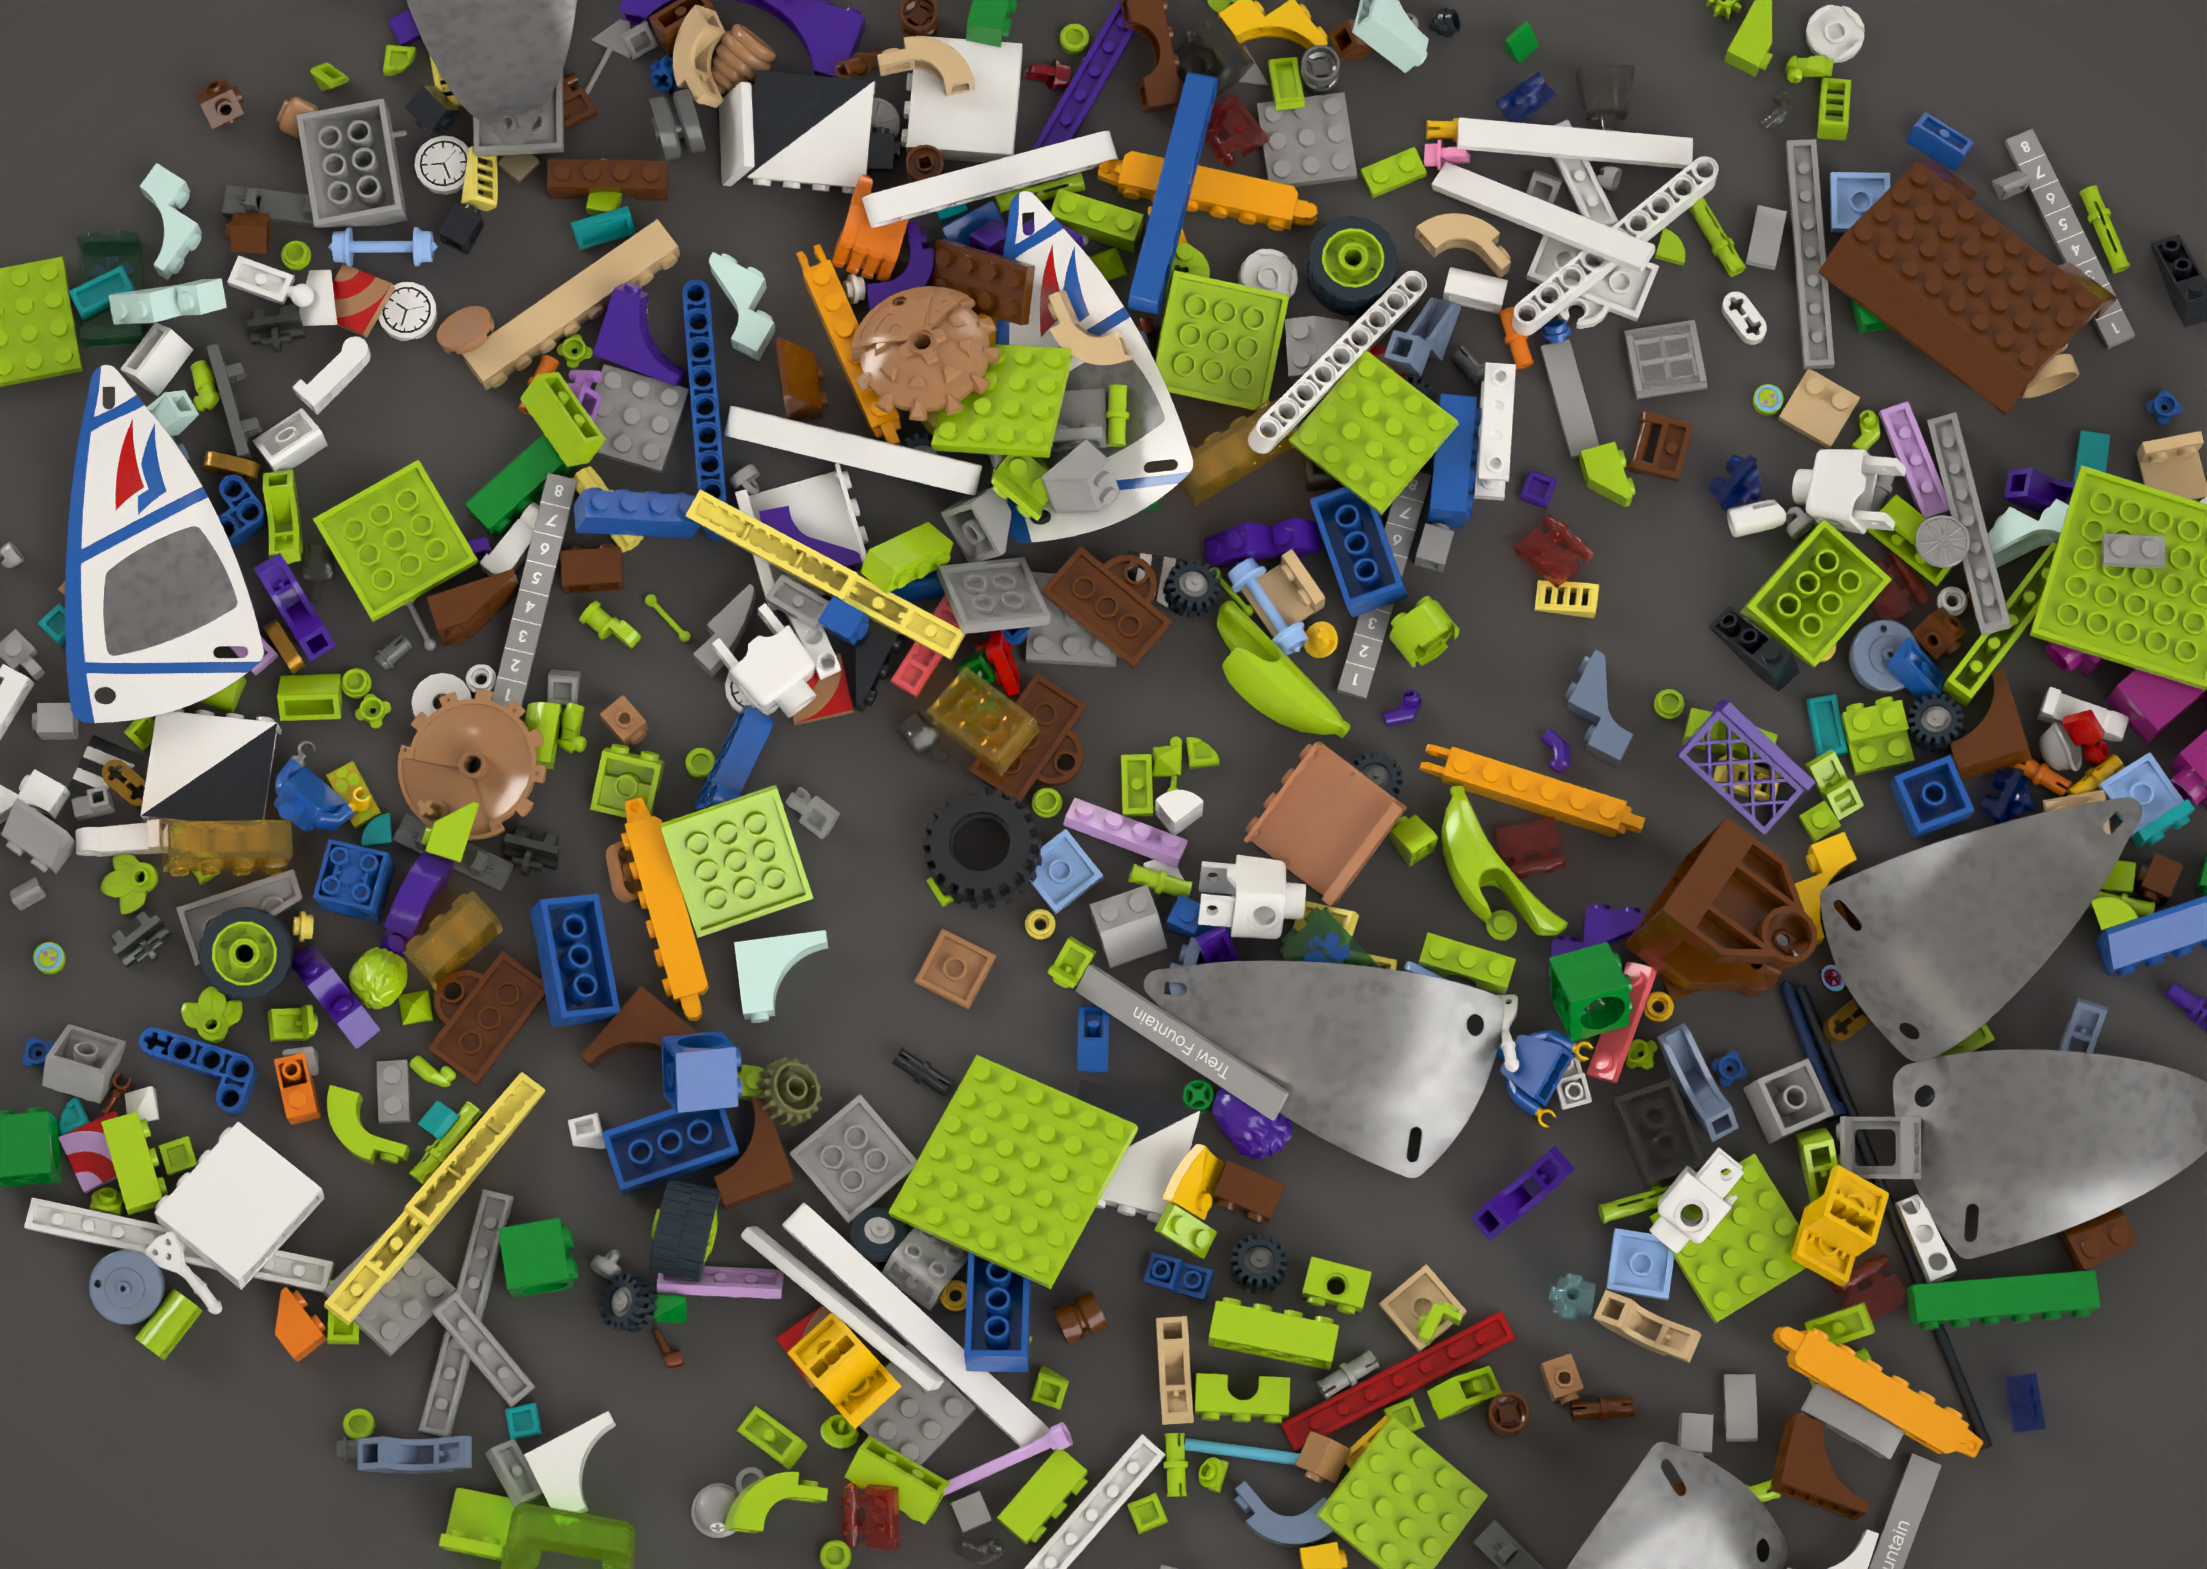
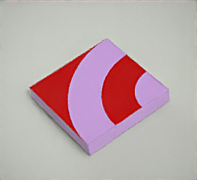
M116 1111L110 1112L59 1137L85 1194L117 1179L101 1123L102 1121L119 1117Z

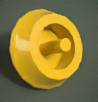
M1316 622L1305 632L1309 640L1304 644V648L1310 656L1324 658L1332 654L1337 648V632L1330 623Z

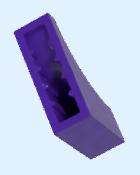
M625 282V284L622 283L616 286L613 290L593 355L677 386L684 380L686 370L671 362L660 351L652 338L647 321L649 293L641 291V286L631 282Z

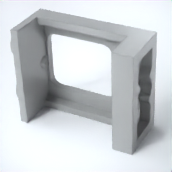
M1840 1116V1123L1836 1126V1137L1840 1141V1154L1837 1155L1838 1165L1863 1179H1921V1117ZM1859 1129L1893 1130L1896 1135L1895 1164L1893 1166H1858L1855 1162L1856 1131Z

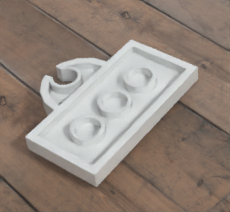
M1543 235L1526 279L1541 285L1583 250ZM1594 260L1586 262L1587 265H1589L1590 267L1600 266V264ZM1648 262L1643 272L1638 273L1618 265L1558 313L1557 316L1559 319L1566 320L1567 322L1570 316L1568 309L1573 305H1578L1585 311L1584 316L1578 319L1576 326L1578 329L1594 327L1603 321L1609 311L1637 322L1659 266ZM1567 278L1564 280L1565 283H1567L1568 285L1578 284V282L1572 278Z

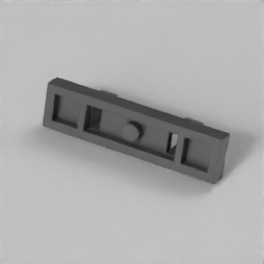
M226 185L222 208L223 217L232 218L234 212L270 213V222L315 227L308 194ZM257 198H261L259 210L257 208ZM316 227L324 229L341 230V227Z
M218 343L206 346L237 455L239 458L254 461L248 438L262 433L261 425L257 417L242 420L232 383L247 378L241 362L227 366Z
M406 813L392 840L394 843L421 855L426 849V845L421 844L427 825L420 819ZM467 842L461 862H454L452 870L502 894L516 866Z
M1495 1520L1472 1543L1498 1569H1544Z

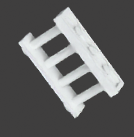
M1488 362L1485 364V378L1481 382L1480 408H1482L1478 429L1479 443L1476 455L1474 499L1504 501L1505 481L1509 482L1515 364Z

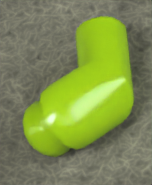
M1865 410L1859 416L1861 436L1851 445L1852 449L1867 451L1880 438L1879 419L1871 410Z
M421 1056L414 1057L409 1065L422 1079L441 1087L450 1086V1082L456 1078V1073L450 1067L443 1066L441 1071L438 1072Z

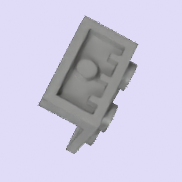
M1104 388L1064 392L1051 451L1074 450L1085 440L1090 442L1095 448H1108L1107 419H1105L1107 397Z
M914 1228L891 1254L882 1274L891 1283L931 1311L938 1303L945 1287L968 1261V1252Z

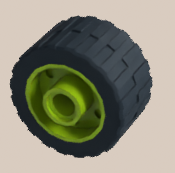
M1356 216L1341 217L1323 226V229L1317 232L1314 241L1311 242L1307 263V282L1310 285L1311 293L1317 298L1318 302L1322 306L1327 307L1329 311L1345 316H1358L1365 313L1395 283L1398 255L1396 254V245L1392 241L1390 234L1378 223H1374L1368 218H1358Z
M252 907L230 909L215 917L212 923L205 928L198 946V961H200V969L207 978V982L215 987L219 993L234 999H255L275 991L285 981L287 974L290 973L291 963L294 960V945L286 926H283L280 922L281 920L269 912ZM246 944L254 952L253 958L249 962L243 961L239 956L240 948Z
M676 1180L668 1181L661 1209L657 1208L651 1233L653 1245L649 1260L650 1271L693 1281L701 1280L705 1262L712 1252L718 1227L717 1209L720 1199L719 1190Z

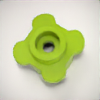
M573 334L557 347L558 355L566 359L567 366L571 369H576L581 361L590 359L593 354L592 349L586 347L582 336L579 334ZM573 349H577L576 354L572 353Z
M370 693L364 696L360 708L355 711V716L359 721L365 720L370 723L372 728L377 729L382 726L384 716L390 713L391 705L387 701L382 702L374 694ZM371 709H376L375 713L372 714L370 712Z
M1640 1039L1633 1040L1627 1054L1626 1065L1630 1069L1635 1067H1643L1645 1070L1651 1069L1654 1065V1052L1658 1049L1657 1044L1652 1040L1647 1043Z

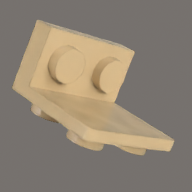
M2198 431L2142 442L2136 455L2144 485L2191 500L2206 498L2207 483L2198 452L2204 443L2202 432Z
M1292 549L1282 555L1281 564L1256 579L1288 626L1303 621L1324 608L1325 596ZM1244 586L1242 588L1243 595L1274 638L1279 634L1249 589Z

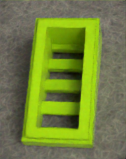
M1822 77L1817 138L1846 140L1849 125L1851 80ZM1827 91L1844 92V95L1828 94ZM1826 102L1843 103V105L1826 104ZM1825 114L1842 115V117H1841V116H1829V115H1825Z

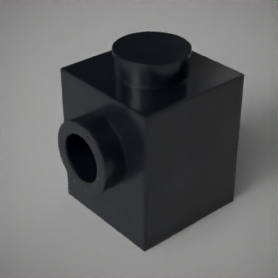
M422 86L405 107L416 118V125L425 132H444L448 130L455 122L454 117L460 111L437 86Z
M872 128L869 140L867 171L894 172L895 159H900L901 141H896L895 133H889V128Z

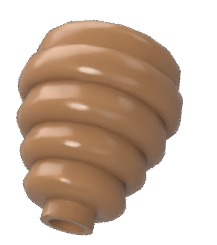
M735 24L731 31H726V34L721 38L722 42L716 47L717 55L712 60L714 67L711 68V72L719 92L724 95L726 91L730 92L740 82H754L756 70L770 71V63L775 60L776 54L768 44L751 30L741 24Z

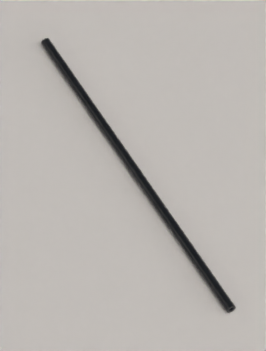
M1806 986L1795 989L1796 995L1839 1101L1844 1104L1847 1112L1846 1116L1859 1117L1830 1043L1824 1035L1823 1026ZM1865 1129L1857 1130L1855 1140L1865 1165L1879 1166ZM1871 1179L1875 1186L1889 1193L1884 1212L1914 1285L1927 1284L1885 1179ZM1939 1324V1329L1933 1330V1333L1974 1434L1983 1441L1981 1450L1989 1448L1993 1445L1945 1326L1944 1324Z

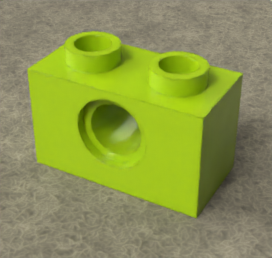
M1311 1257L1301 1297L1307 1298L1306 1303L1324 1307L1325 1303L1337 1306L1336 1310L1338 1312L1355 1315V1311L1362 1312L1372 1272ZM1332 1280H1338L1344 1285V1292L1339 1295L1331 1294L1327 1289V1284Z

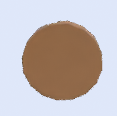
M470 306L450 315L440 325L437 332V341L448 354L453 351L456 354L468 353L486 342L488 332L490 330L493 332L494 319L485 307Z

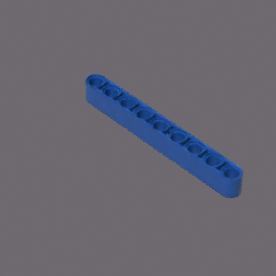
M1188 72L1186 75L1130 289L1128 309L1157 315L1161 310L1217 93L1218 77Z
M694 279L685 284L682 296L698 492L699 490L706 493L717 491L721 494L718 499L728 504L711 298L705 282ZM699 292L704 294L703 299L696 302L689 299L693 293ZM696 321L706 322V326L703 329L695 330L691 327ZM698 349L709 351L708 355L704 358L694 356ZM702 377L711 379L710 384L704 387L698 386L696 382ZM702 406L713 407V411L708 415H701L698 412ZM706 434H712L716 437L709 444L700 441ZM713 462L718 465L714 472L703 470L704 465ZM702 526L704 536L708 540L718 542L725 539Z

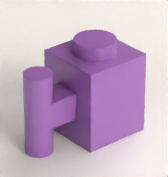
M571 370L569 372V379L574 383H567V385L594 422L603 396L590 387L592 382H600L602 380V373L598 370Z

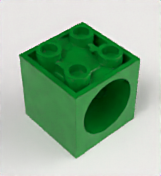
M1608 942L1549 958L1550 999L1571 1042L1629 1026V1013L1633 1012L1632 1002L1629 997V993L1633 990L1632 983L1628 974L1623 975L1619 955L1617 952L1612 953Z
M28 1108L26 1113L14 1114L13 1110H0V1188L63 1183L59 1121L49 1111H45V1108Z
M560 1218L498 1228L507 1290L514 1299L575 1288L574 1279H579L577 1262L574 1260V1256H570L569 1249L574 1248L573 1235L569 1225L564 1226Z

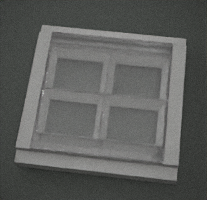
M1695 320L1624 331V340L1637 400L1708 388Z

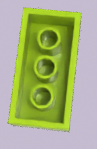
M1224 1297L1222 1302L1216 1301L1208 1346L1330 1370L1339 1325L1333 1324V1319L1323 1316H1315V1320L1302 1318L1303 1313L1293 1310H1284V1314L1271 1312L1272 1307L1263 1304H1254L1253 1308L1241 1306V1301L1233 1298Z

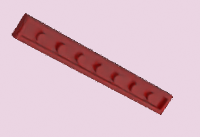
M1502 1311L1282 1422L1280 1425L1294 1452L1303 1449L1310 1431L1326 1437L1512 1342L1516 1338Z

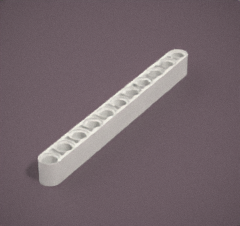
M803 1202L782 1224L791 1236L898 1335L915 1348L938 1372L1018 1446L1023 1447L1046 1436V1432L1050 1431L1037 1416L989 1372L966 1371L964 1349L807 1204Z

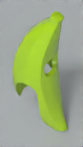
M1234 601L1223 603L1218 613L1217 628L1231 651L1230 655L1223 662L1222 668L1232 687L1250 705L1281 725L1300 732L1318 735L1336 734L1343 738L1350 730V724L1344 721L1330 700Z
M1453 786L1450 789L1452 799L1446 808L1441 829L1442 850L1449 875L1469 909L1483 922L1489 924L1488 919L1492 914L1480 888L1495 886L1504 893L1537 935H1558L1564 931L1568 923L1540 902L1516 877L1490 845L1465 793L1464 786Z

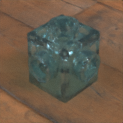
M1565 1274V1278L1559 1277L1557 1285L1551 1284L1548 1303H1553L1552 1312L1559 1313L1558 1317L1565 1320L1576 1321L1577 1317L1589 1319L1592 1314L1596 1284L1583 1281V1276L1575 1274ZM1567 1294L1573 1295L1575 1300H1570Z

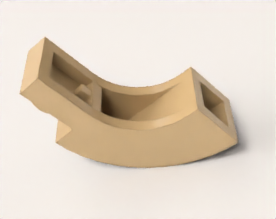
M695 5L682 22L676 37L673 51L674 76L678 87L689 88L695 102L717 108L723 102V98L712 76L711 59L717 43L726 32L716 11Z
M922 36L904 37V49L890 48L877 55L881 76L918 69L935 75L942 83L946 96L975 90L974 77L966 60L954 48L937 39Z
M1451 213L1435 216L1416 227L1415 238L1434 258L1447 249L1465 248L1476 253L1499 278H1502L1509 272L1510 256L1502 246H1496L1499 241L1500 232L1482 219L1467 214Z
M1058 291L1048 296L1051 301L1048 304L1049 311L1054 320L1058 319L1060 323L1049 329L1062 348H1071V355L1073 357L1095 365H1112L1133 360L1122 332H1115L1108 336L1094 335L1080 324L1066 291Z
M1605 1290L1593 1317L1610 1331L1641 1347L1663 1356L1669 1355L1687 1363H1690L1701 1338L1699 1331L1657 1316L1639 1306L1634 1300Z
M1187 1316L1156 1318L1162 1425L1194 1423Z

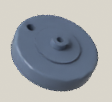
M1879 620L1865 625L1855 634L1849 647V664L1853 675L1865 688L1877 693H1891L1905 688L1887 668V665L1905 639L1910 638L1920 648L1917 639L1907 627L1896 621Z
M132 1249L119 1250L102 1258L94 1267L89 1280V1295L97 1312L108 1321L120 1325L136 1324L151 1317L161 1305L165 1294V1280L160 1267L145 1253Z

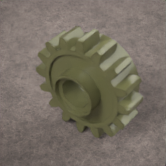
M787 1057L768 1064L767 1069L760 1072V1076L763 1079L756 1083V1086L762 1089V1093L758 1094L757 1098L764 1099L765 1104L761 1107L762 1110L770 1109L769 1118L772 1120L779 1117L780 1125L789 1122L791 1126H795L812 1118L811 1115L819 1110L816 1104L822 1101L820 1096L821 1085L818 1083L816 1073H813L808 1068V1064L799 1063L797 1058L789 1061Z

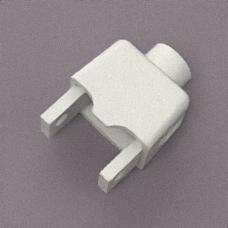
M1823 449L1816 454L1813 470H1797L1792 486L1793 500L1795 504L1806 505V512L1817 523L1825 519L1836 530L1865 534L1867 529L1894 531L1895 521L1887 513L1872 512L1870 510L1877 475L1905 477L1906 467L1897 458L1870 456L1866 450Z
M766 603L758 608V615L772 631L773 636L763 637L759 635L748 643L747 655L740 662L736 660L720 638L712 643V649L729 669V679L760 712H767L778 704L789 718L805 708L817 696L807 684V681L814 675L815 663L789 625L784 627Z
M1236 855L1235 864L1202 861L1199 892L1231 894V897L1201 894L1198 917L1199 925L1231 927V937L1277 939L1281 936L1284 919L1303 920L1306 884L1287 883L1286 865L1283 861ZM1214 872L1218 874V876L1209 877L1208 874ZM1214 905L1217 909L1209 910L1207 907Z
M1719 1147L1698 1172L1686 1166L1658 1201V1212L1661 1216L1649 1229L1650 1232L1677 1254H1679L1689 1240L1697 1244L1702 1243L1728 1213L1738 1198L1736 1194L1728 1197L1725 1195L1744 1174L1741 1170L1743 1166ZM1727 1168L1731 1171L1728 1174H1722L1721 1170ZM1688 1204H1695L1702 1209V1213L1697 1219L1689 1220L1682 1216V1208Z

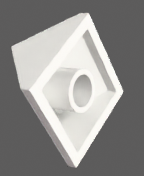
M303 408L252 440L273 472L292 470L328 446L323 433Z

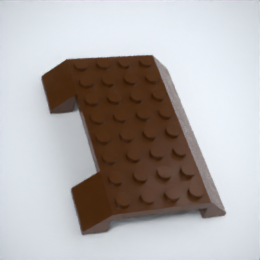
M1932 158L1918 160L1842 235L1818 273L2005 416L2022 399L2027 385L2093 316L2099 319L2116 301L2117 297L2072 263L2056 266L1972 203L1971 200L1976 196L1977 192Z

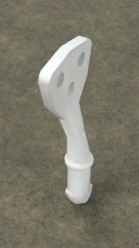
M1514 994L1497 995L1504 1006V1020L1501 1031L1502 1044L1500 1046L1504 1054V1065L1508 1071L1515 1072L1519 1068V1060L1515 1051L1516 1044L1510 1035V1026L1517 1016L1518 997Z
M169 1231L157 1237L145 1250V1254L159 1267L176 1272L185 1278L194 1290V1293L207 1306L208 1311L212 1314H219L222 1311L220 1300L218 1301L208 1289L207 1283H204L185 1263L183 1247L176 1233Z

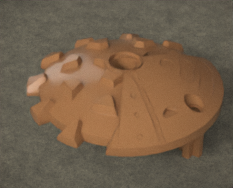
M924 286L896 293L875 306L865 316L855 333L851 346L852 361H861L863 370L862 375L855 377L857 385L862 393L870 388L880 398L875 406L883 412L890 414L894 407L910 411L909 420H927V412L944 408L948 416L964 409L960 403L962 399L967 397L972 391L981 395L991 383L983 378L988 365H998L1000 348H990L988 334L996 331L993 320L990 316L981 320L972 310L976 305L975 301L968 295L950 288ZM923 346H929L926 349H919Z
M476 689L475 699L458 700L456 692L440 697L439 700L442 707L429 717L421 711L411 723V726L418 730L411 746L401 745L398 755V778L403 796L413 813L428 827L432 828L435 821L472 802L479 803L468 840L488 839L503 833L505 828L502 822L509 819L516 812L522 817L526 816L534 806V803L528 800L534 783H544L547 771L546 766L538 765L536 747L544 745V739L540 730L536 728L529 731L520 719L526 710L513 700L507 708L491 701L494 692ZM475 759H480V769L476 773H471L470 764Z

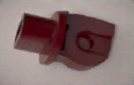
M1054 59L1051 66L1033 64L1024 70L1023 79L1047 82L1050 90H1055L1056 87L1068 88L1071 66L1059 64L1057 59Z

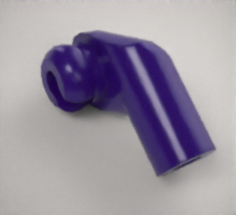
M1408 690L1404 693V699L1398 709L1383 712L1386 727L1414 720L1422 704L1420 694L1416 690Z
M1549 728L1540 740L1553 750L1554 759L1549 763L1550 768L1556 773H1563L1564 769L1568 768L1571 764L1570 747L1568 743Z

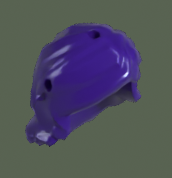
M1217 1089L1214 1096L1212 1113L1222 1132L1233 1142V1147L1237 1149L1239 1154L1247 1155L1253 1160L1256 1158L1262 1160L1267 1155L1274 1156L1276 1150L1281 1151L1284 1148V1143L1291 1139L1292 1126H1290V1119L1279 1113L1276 1119L1271 1120L1225 1089Z

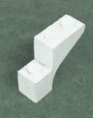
M34 769L31 775H26L19 786V794L0 785V824L8 819L13 803L17 798L36 811L55 819L71 793L64 785Z

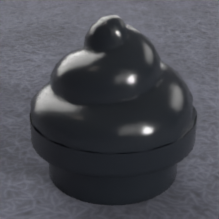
M1448 8L1438 10L1436 16L1432 18L1429 28L1447 38L1454 36L1461 28L1457 11L1455 9L1449 10Z

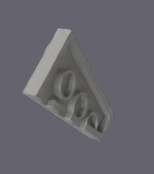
M291 869L177 907L176 909L195 966L200 965V961H198L200 939L203 937L205 928L212 923L215 917L220 916L225 911L240 907L262 909L273 916H277L304 899L295 870Z

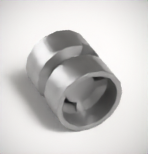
M1316 45L1305 52L1302 58L1300 76L1302 86L1308 93L1326 95L1335 89L1338 83L1340 59L1332 48L1325 45Z

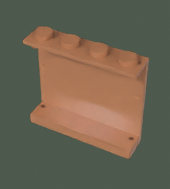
M1320 741L1314 743L1313 746L1309 743L1298 757L1302 760L1295 770L1290 768L1282 778L1281 783L1284 786L1278 794L1273 792L1263 804L1266 810L1260 818L1255 816L1246 827L1245 831L1248 835L1244 841L1246 843L1253 842L1275 860L1283 861L1288 870L1323 896L1321 900L1331 907L1337 904L1408 807Z

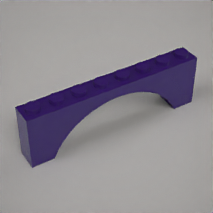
M622 0L619 6L620 18L636 25L646 20L649 27H651L649 17L677 0ZM728 0L760 8L786 24L805 47L815 76L839 78L835 73L836 63L840 60L851 58L857 52L866 27L865 16L860 11L851 7H845V9L836 7L828 0Z

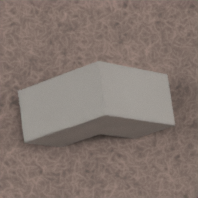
M106 786L89 789L86 796L71 799L74 815L78 821L115 813L112 794Z

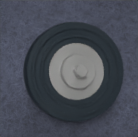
M880 1207L866 1209L853 1221L850 1231L851 1243L865 1259L875 1262L888 1261L894 1250L907 1237L905 1224L892 1218L888 1213V1209Z

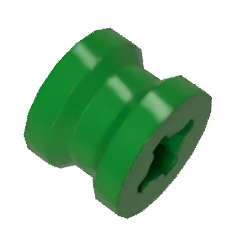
M1203 1080L1191 1081L1184 1089V1106L1200 1110V1114L1206 1113L1213 1104L1214 1092L1212 1087Z

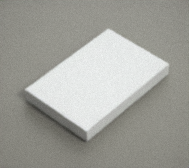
M740 82L723 97V102L719 105L721 181L723 186L734 185L755 166L752 85L748 82Z

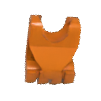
M862 174L854 189L843 231H841L838 237L832 265L843 268L844 264H847L846 271L851 274H858L859 269H862V277L873 279L874 273H876L877 280L888 282L897 261L909 219L871 228L862 198L871 194L873 181L868 175Z

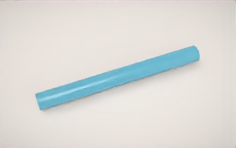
M1192 1438L1185 1439V1450L1289 1465H1296L1300 1453Z

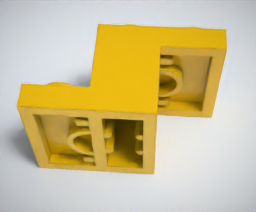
M1835 1166L1831 1169L1824 1195L1804 1208L1790 1259L1841 1287L1849 1282L1855 1257L1876 1244L1889 1193L1842 1166Z
M832 1312L787 1352L854 1429L902 1387L849 1327Z

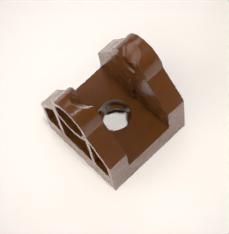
M1726 817L1685 856L1624 947L1682 990L1734 991L1742 996L1757 997L1768 992L1776 984L1782 970L1792 969L1807 959L1814 952L1818 937L1813 920L1804 911L1787 862ZM1778 935H1784L1788 939L1786 946L1778 943ZM1751 964H1761V968L1755 969Z

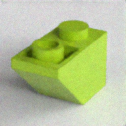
M1611 442L1580 451L1578 461L1586 487L1623 507L1630 506L1632 495H1635V487L1631 477L1626 478L1624 467L1627 464L1623 450H1618L1616 443Z

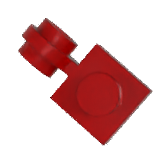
M2087 710L2064 716L2062 725L2074 745L2087 744L2084 746L2086 760L2094 764L2104 762L2109 756L2107 744L2099 740L2103 739L2105 731L2093 711Z

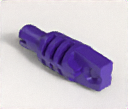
M2174 982L2164 996L2186 1011L2185 1015L2188 1016L2187 1018L2207 1032V998L2200 995L2196 997L2184 987Z

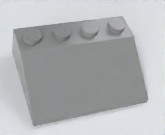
M384 98L296 115L315 227L382 226L408 221L390 111Z

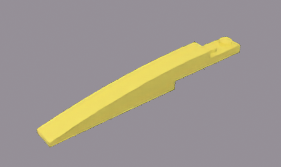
M699 490L685 515L687 518L831 598L833 595L863 612L868 618L898 634H903L949 660H952L965 636L960 629L891 592L884 593L874 583L859 576L858 573L702 490Z
M521 1072L407 1203L404 1212L327 1299L324 1307L349 1326L386 1282L389 1283L504 1145L546 1090Z

